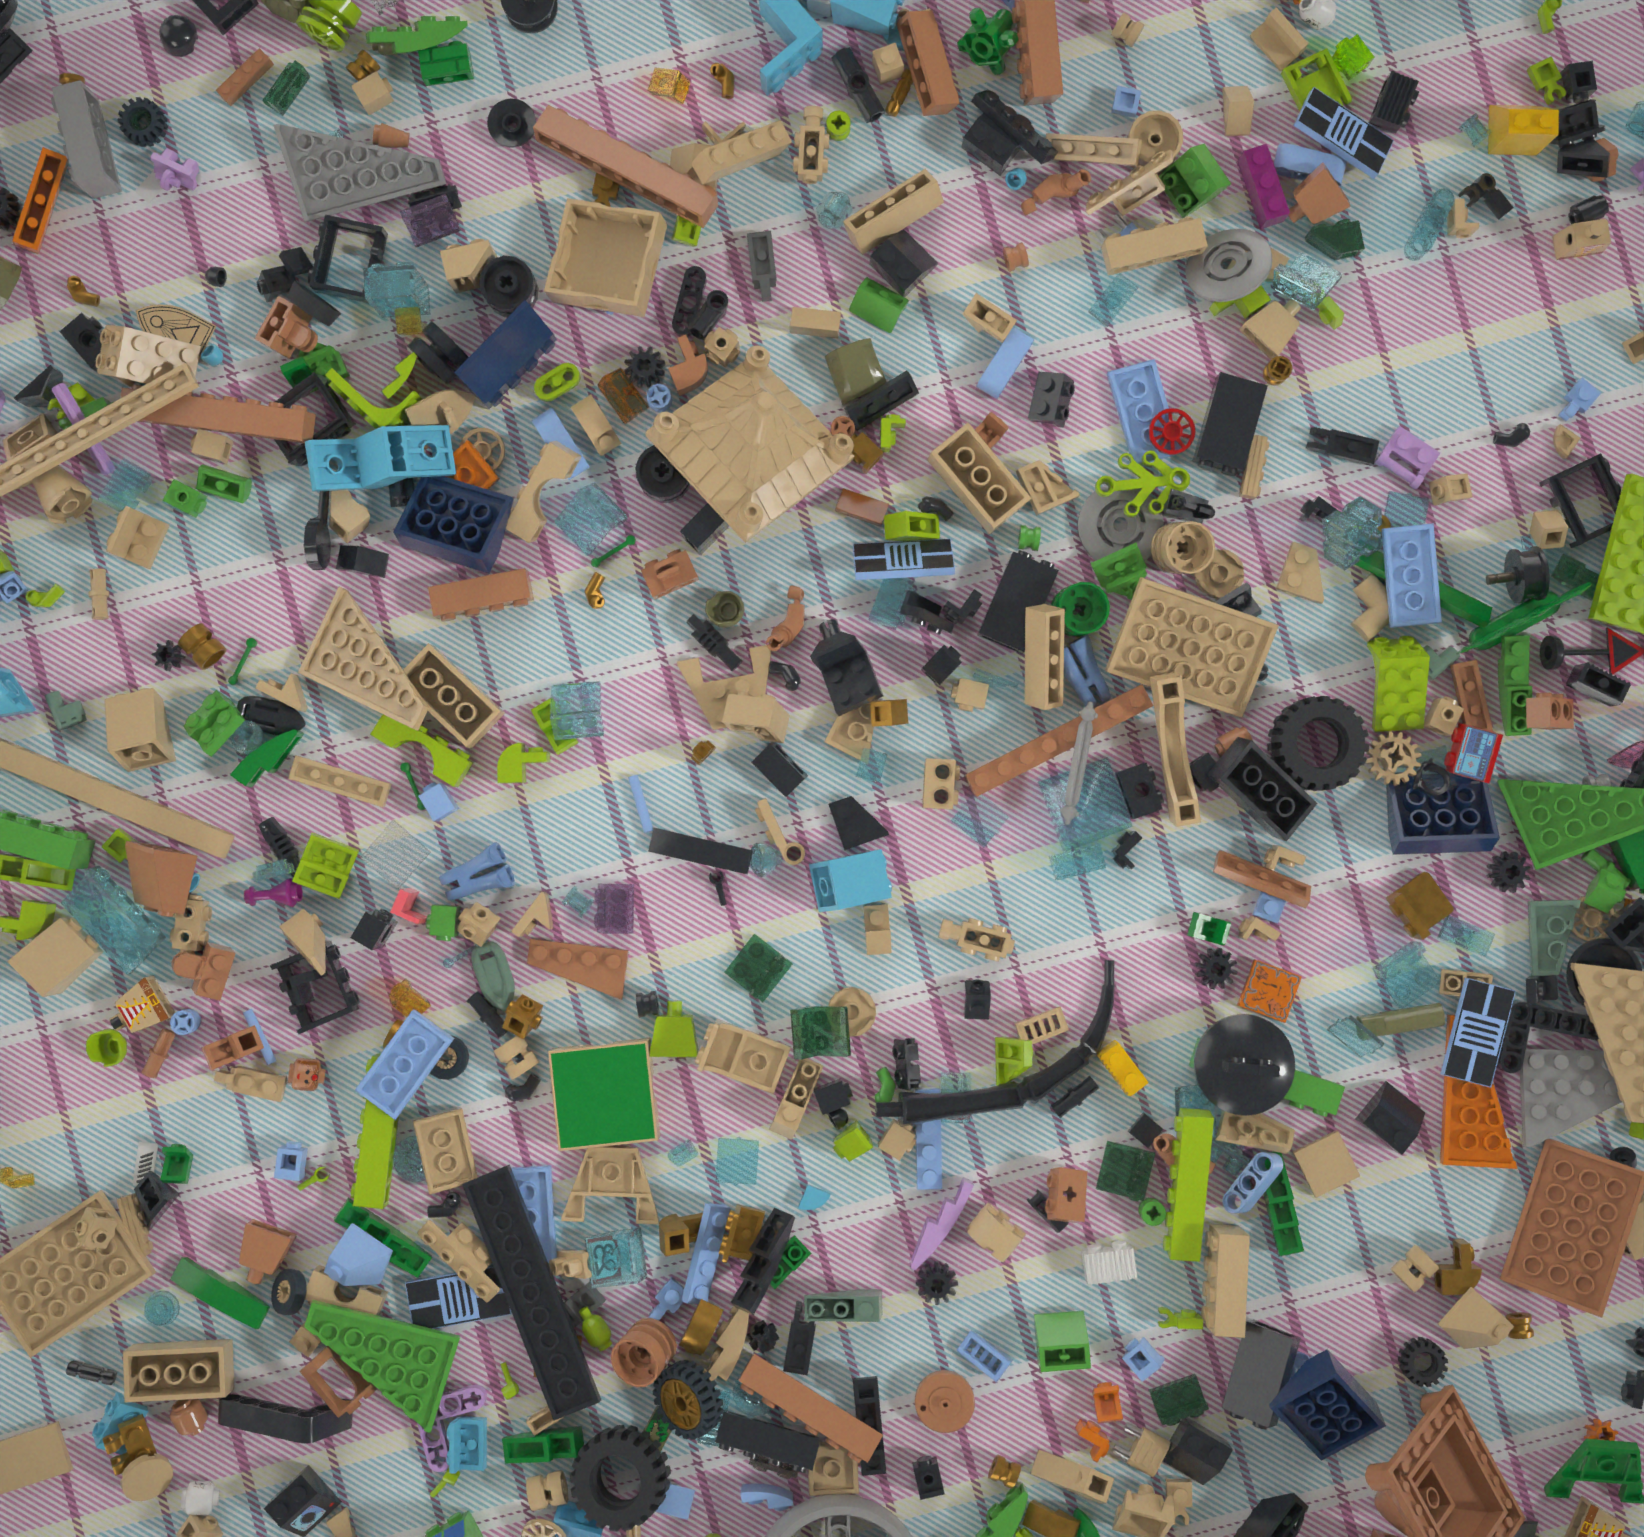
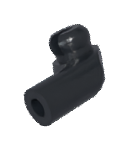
M771 662L769 673L782 675L786 681L785 687L790 691L797 690L801 679L795 668L789 664Z
M531 1073L524 1085H508L505 1089V1095L514 1102L528 1099L540 1083L541 1078Z
M449 1192L441 1205L428 1206V1218L452 1216L461 1204L460 1195L456 1192Z

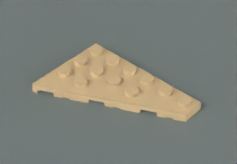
M339 586L298 673L412 729L419 730L429 707L348 590Z
M1571 963V970L1574 971L1579 984V992L1585 1001L1584 1005L1588 1016L1599 1038L1597 1040L1604 1051V1058L1609 1072L1613 1076L1618 1088V1096L1624 1104L1627 1120L1644 1123V971Z

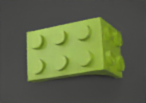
M333 368L326 373V376L331 380L328 385L362 417L367 414L364 419L375 429L382 426H407L410 422L405 409L423 400L415 391H412L399 405L392 408H378L362 397Z
M1400 636L1398 639L1377 637L1374 640L1368 641L1367 648L1372 654L1375 666L1373 731L1424 729L1430 656L1412 636Z

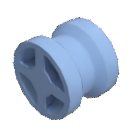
M655 384L648 389L646 397L652 410L664 412L670 408L672 396L665 385Z
M194 1009L177 1011L170 1020L171 1029L179 1035L192 1033L201 1024L200 1015Z

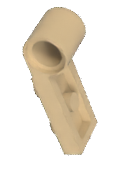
M767 799L758 801L759 807L755 811L760 822L765 821L769 828L765 833L770 844L776 843L787 863L791 865L801 863L805 857L804 847L796 842L787 844ZM791 846H796L801 850V857L796 861H792L787 857V850Z

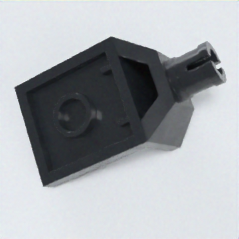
M830 619L827 620L829 628L826 627L824 622L819 625V630L824 640L819 641L810 657L823 675L836 714L841 716L884 695L867 650L856 636L840 632L837 620Z

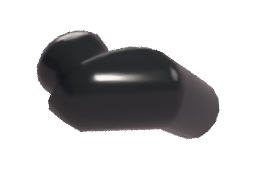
M1519 423L1510 434L1495 432L1493 444L1517 447L1529 438L1531 432L1529 426L1526 423Z
M926 496L918 504V508L922 513L934 510L945 522L955 514L938 498Z

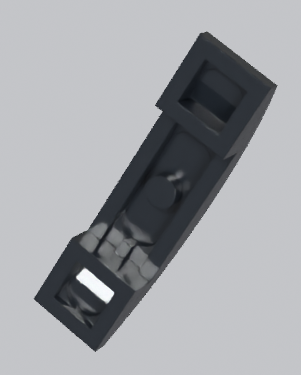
M877 1376L852 1378L856 1418L883 1435ZM883 1437L868 1463L863 1459L861 1460L862 1476L887 1474Z

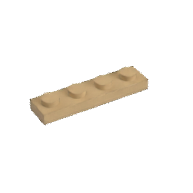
M1046 133V139L1058 151L1053 159L1055 161L1138 166L1142 145V140Z
M295 755L288 778L380 807H385L392 785L391 783Z

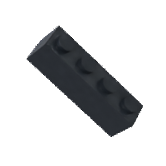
M723 1409L715 1438V1443L719 1444L718 1448L733 1452L734 1448L744 1451V1456L757 1459L758 1455L767 1457L768 1463L781 1466L782 1462L791 1464L792 1470L806 1473L807 1469L813 1471L821 1441L819 1437Z

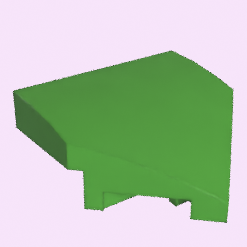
M317 342L314 349L310 352L300 350L297 358L303 356L313 373L316 372L323 375L328 383L331 380L326 376V373L331 368L343 379L350 376L340 352L336 351L332 346H326ZM318 387L314 388L310 393L319 390Z
M1137 543L1091 563L1101 587L1105 588L1106 593L1113 592L1127 596L1130 600H1132L1140 577L1146 578L1147 576L1145 570L1147 566Z

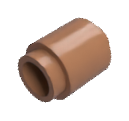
M1244 726L1241 728L1236 727L1216 738L1217 744L1214 745L1217 754L1222 757L1237 737L1253 741L1248 730Z

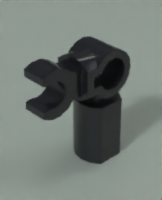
M1489 173L1482 174L1470 186H1467L1458 194L1459 197L1467 195L1470 198V202L1466 205L1467 207H1471L1481 197H1484L1485 204L1498 220L1514 208L1500 189L1496 190V181Z

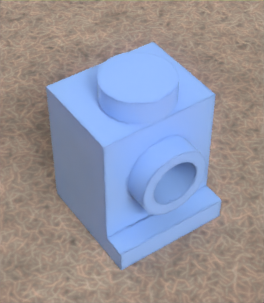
M288 1141L286 1145L279 1147L274 1178L293 1181L303 1179L306 1175L305 1166L308 1148L301 1147L302 1143ZM291 1155H295L297 1157L296 1163H293L291 1161Z
M1144 1337L1139 1341L1136 1338L1132 1339L1124 1347L1127 1351L1122 1357L1142 1382L1161 1368L1165 1360ZM1139 1351H1141L1145 1357H1142L1139 1354Z

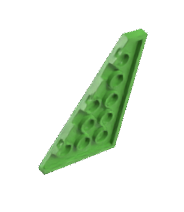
M1509 779L1497 781L1535 870L1644 830V789Z
M312 1300L304 1327L320 1338L324 1345L329 1346L353 1370L358 1371L367 1382H371L378 1388L382 1395L396 1407L401 1408L410 1419H414L424 1428L425 1432L431 1433L460 1335Z

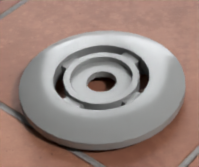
M1228 229L1207 237L1208 247L1204 253L1190 256L1185 268L1187 282L1195 294L1206 300L1227 302L1250 294L1265 281L1272 267V253L1268 242L1258 233L1246 229ZM1232 259L1236 261L1235 266L1231 269L1225 270L1221 268L1222 263L1226 260Z
M1107 485L1100 487L1102 491H1108ZM1141 489L1114 491L1109 497H1101L1094 491L1084 502L1077 523L1079 539L1086 552L1097 561L1137 543L1144 561L1152 555L1150 548L1152 538L1157 530L1164 526L1162 512L1158 515H1153L1148 511V504L1154 499L1151 494L1140 506L1139 512L1144 518V522H1141L1138 514L1132 518L1124 514L1125 505L1133 501ZM1157 503L1152 504V508L1155 511L1160 510ZM1128 506V511L1130 513L1136 512L1133 508ZM1117 518H1123L1127 521L1128 528L1125 532H1117L1114 529L1113 523ZM1097 528H1101L1104 537L1113 543L1112 547L1102 540Z

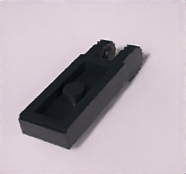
M1317 427L1310 429V435L1328 438L1326 445L1317 442H1307L1306 449L1369 466L1374 465L1379 440L1334 429L1327 430Z
M796 1301L794 1319L791 1320L783 1372L808 1376L816 1324H814L815 1321H809V1323L799 1321L803 1305L801 1301Z

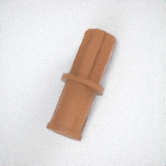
M162 1029L154 1047L150 1048L149 1058L141 1071L145 1076L157 1078L164 1060L169 1057L168 1051L175 1038L172 1030Z

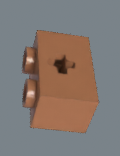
M1062 1167L1050 1169V1173L1047 1176L1049 1197L1045 1203L1048 1220L1071 1223L1085 1222L1088 1171Z

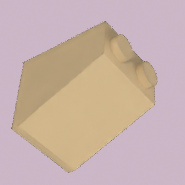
M143 688L137 692L118 694L105 699L107 751L127 772L176 761L164 702L154 688Z
M61 917L7 962L42 997L63 993L104 951L99 946L100 942L82 929L83 925L74 917Z

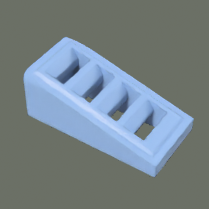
M972 1330L956 1350L996 1383L1013 1361L1008 1355ZM975 1340L977 1344L970 1353L967 1351V1348ZM981 1346H983L985 1348V1351L978 1359L977 1357H975V1355L977 1354ZM988 1354H993L994 1356L992 1357L990 1362L988 1364H985L983 1361L986 1359ZM997 1359L1002 1362L995 1371L992 1367Z

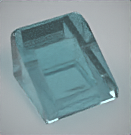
M688 1139L671 1149L667 1157L677 1167H680L699 1154L692 1141Z

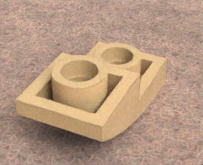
M1441 969L1439 994L1460 996L1465 978L1492 984L1493 975Z

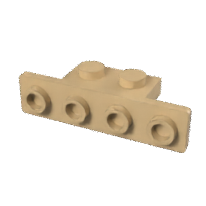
M1171 149L1165 153L1164 151L1157 153L1148 164L1135 167L1130 172V175L1124 179H1116L1102 193L1096 192L1091 195L1086 203V213L1090 215L1113 201L1121 215L1124 216L1164 191L1165 185L1157 175V172L1173 163V152Z
M428 1220L417 1232L422 1241L429 1245L439 1255L440 1259L447 1263L457 1273L458 1277L464 1280L475 1291L477 1296L485 1302H489L500 1291V1288L484 1273V1270L492 1263L486 1245L463 1222L448 1237L431 1220Z

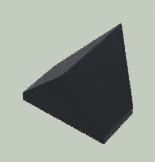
M49 365L21 390L14 399L27 407L47 408L49 401L56 398L52 388L57 384L63 383V373Z
M1641 897L1613 914L1603 929L1620 949L1644 952V900Z
M150 1170L134 1188L145 1215L148 1231L153 1228L180 1195L168 1183H163L160 1180L161 1178Z

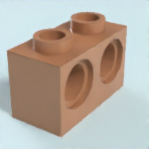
M1536 693V698H1526L1527 728L1546 730L1574 729L1573 699L1564 698V694Z

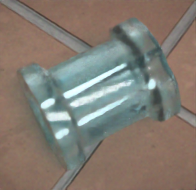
M1477 113L1472 115L1458 128L1460 131H1464L1472 140L1471 145L1473 147L1477 146L1492 133L1490 129L1487 130L1479 121Z
M574 886L561 904L570 906L582 918L592 906L594 900L585 897Z

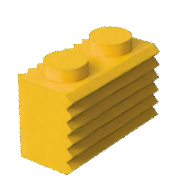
M1116 1040L1110 1042L1096 1055L1127 1096L1134 1095L1149 1083Z

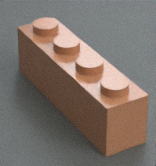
M933 10L908 11L897 22V28L923 116L948 114L960 102Z
M525 568L428 587L433 616L438 619L441 618L442 622L455 620V615L465 614V617L480 615L481 610L489 609L490 612L502 611L504 606L512 604L514 607H523L528 605V601L534 600L529 571Z

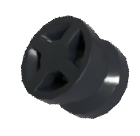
M656 990L651 991L649 994L636 993V1006L639 1018L645 1017L646 1014L659 1015Z

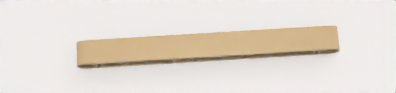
M0 738V768L206 853L226 859L235 838L234 834Z

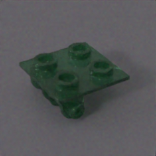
M754 933L724 973L745 988L751 996L763 1003L793 963Z
M1107 1141L1096 1189L1129 1197L1132 1201H1144L1155 1152Z

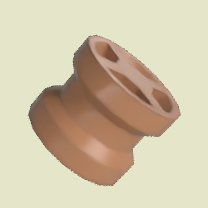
M1023 242L1017 243L1016 247L1003 248V257L1009 272L1014 271L1019 266L1023 268L1029 266L1028 255Z
M846 416L837 417L831 424V434L842 433L851 438L855 433V425Z

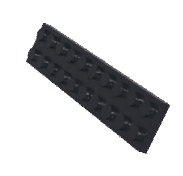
M510 1164L463 1183L462 1186L553 1421L599 1403L601 1401L600 1394Z

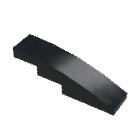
M653 828L648 852L748 874L753 850Z
M777 1208L772 1210L749 1248L752 1256L740 1274L743 1282L731 1301L734 1307L751 1315L755 1314L768 1290L786 1248L795 1220L793 1215Z

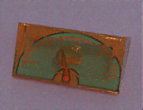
M622 368L603 376L599 381L598 388L624 424L630 422L649 408L633 383L629 382V378Z

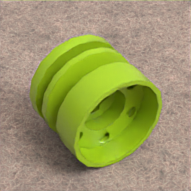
M308 0L314 8L304 6L301 11L303 15H299L296 24L314 41L341 52L346 45L344 41H347L350 37L345 28H355L362 15L361 10L351 0Z

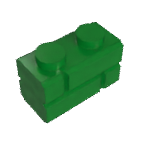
M452 41L448 46L439 47L435 45L418 50L421 76L426 86L474 79L471 53L467 43Z

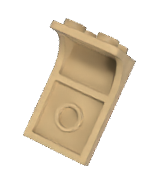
M106 325L105 329L101 332L100 342L102 347L101 352L96 358L98 374L148 384L178 366L187 363L194 376H196L201 346L125 326Z
M717 1019L715 1024L710 1023L704 1036V1040L708 1041L706 1047L701 1046L695 1063L699 1064L697 1071L715 1072L774 1094L791 1046Z

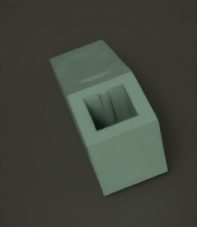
M856 1289L804 1295L805 1321L880 1322L883 1315L882 1290Z

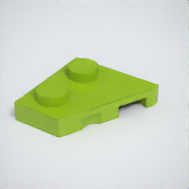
M995 1037L996 1085L1011 1082L1032 1067L1033 1048L1031 1040Z

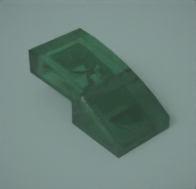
M1562 554L1551 577L1569 589H1574L1584 583L1591 582V587L1584 591L1581 596L1592 601L1599 574L1585 568L1586 564L1566 554Z

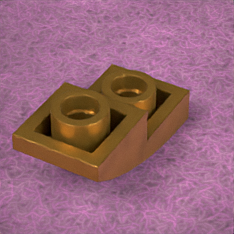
M1033 1499L1029 1502L1022 1525L1046 1537H1076L1081 1521L1060 1509L1053 1511Z

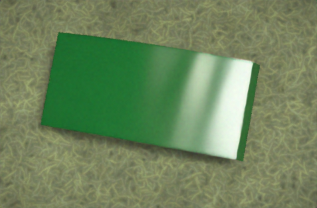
M795 1235L788 1240L779 1266L770 1283L773 1289H776L792 1271H795L812 1254Z

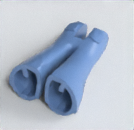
M1086 634L1068 644L1079 660L1086 678L1080 672L1068 647L1064 646V676L1086 707L1088 702H1093V708L1097 707L1094 696L1089 690L1094 687L1096 694L1103 703L1111 699L1109 688L1095 660L1089 635Z
M498 842L492 843L476 857L438 877L441 885L454 883L455 880L459 883L458 887L455 886L445 892L448 901L460 899L484 890L508 888L515 885L514 875L508 864L479 877H471L480 871L507 861L506 855Z

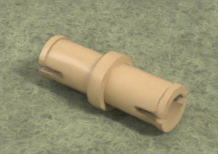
M90 569L91 591L88 592V595L92 602V619H109L107 608L109 591L106 590V570Z

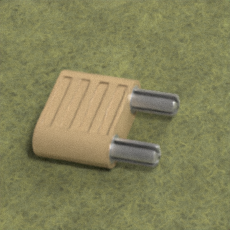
M1127 1422L1126 1426H1124V1431L1136 1436V1439L1129 1451L1114 1445L1112 1452L1126 1459L1125 1463L1154 1477L1169 1450L1170 1441L1144 1427L1140 1429Z

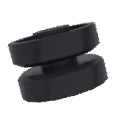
M503 255L492 259L485 265L480 275V288L483 297L495 313L508 318L524 300L532 308L538 300L539 288L531 269L524 261L515 256Z
M430 321L423 329L424 336L431 342L430 346L421 338L415 337L407 347L412 352H415L418 357L417 360L429 372L437 375L448 385L456 374L447 362L450 361L459 368L469 357L443 330Z
M655 445L645 449L639 456L635 467L636 479L644 494L651 500L660 503H672L682 498L689 490L690 483ZM661 472H668L664 474V477H660Z

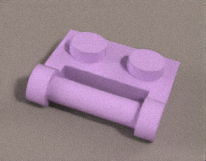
M1399 426L1374 463L1380 467L1382 465L1409 482V486L1416 490L1423 482L1424 477L1440 455V452ZM1390 453L1418 471L1416 475L1389 458Z

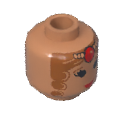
M297 1058L294 1064L290 1063L288 1083H291L294 1090L315 1091L319 1083L324 1084L325 1069L321 1068L319 1060Z

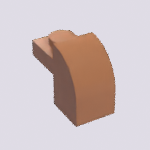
M686 335L677 338L686 361L668 368L679 396L699 388L705 381L708 373L705 353L695 357V355L699 354L694 340L689 341Z
M255 1025L226 1038L203 1046L201 1049L211 1071L263 1049L264 1046Z

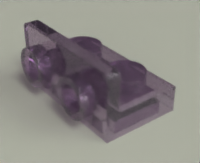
M446 194L400 211L415 247L425 245L461 230L456 214Z
M598 883V889L595 890L597 913L594 917L597 933L632 934L634 925V884Z

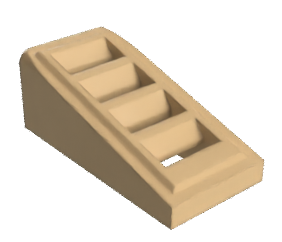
M1061 1006L1014 1022L1019 1039L1031 1040L1032 1045L1069 1030ZM1056 1014L1060 1025L1059 1028H1055L1052 1015ZM1047 1018L1050 1031L1046 1032L1042 1019ZM1037 1021L1042 1033L1039 1035H1037V1032L1033 1024ZM1029 1025L1033 1037L1028 1038L1024 1026Z

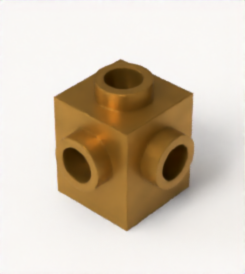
M522 994L516 1002L512 1000L505 1011L507 1015L502 1028L525 1039L532 1029L536 1030L542 1022L543 1017L540 1014L543 1005Z

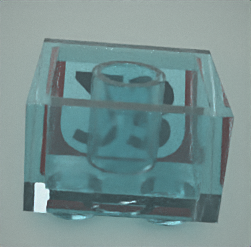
M641 1227L615 1230L584 1238L586 1252L589 1255L587 1260L588 1269L592 1274V1277L589 1278L591 1288L638 1284L647 1278Z

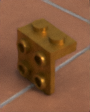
M1421 872L1386 897L1390 904L1391 912L1401 919L1406 933L1415 939L1424 940L1431 935L1428 929L1454 911L1452 904L1428 872Z
M736 1204L735 1211H729L725 1230H729V1235H723L719 1254L723 1255L722 1262L727 1263L728 1256L749 1261L752 1256L749 1248L761 1230L765 1211Z

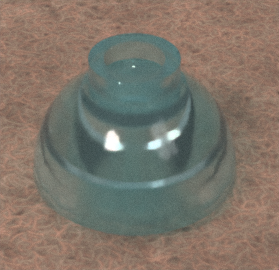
M755 843L752 846L751 850H753L750 866L758 877H765L771 874L776 866L781 864L782 857L778 850H774L771 846L763 843Z
M168 1291L153 1293L147 1299L144 1306L146 1319L156 1326L171 1324L176 1320L180 1311L178 1299Z

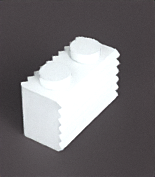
M1115 1241L1111 1243L1112 1246L1102 1248L1101 1244H1092L1087 1246V1250H1081L1087 1284H1101L1138 1278L1132 1245L1126 1244V1241Z

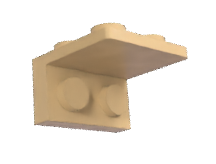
M125 506L124 510L118 514L114 533H111L107 539L108 547L106 552L151 569L170 525Z

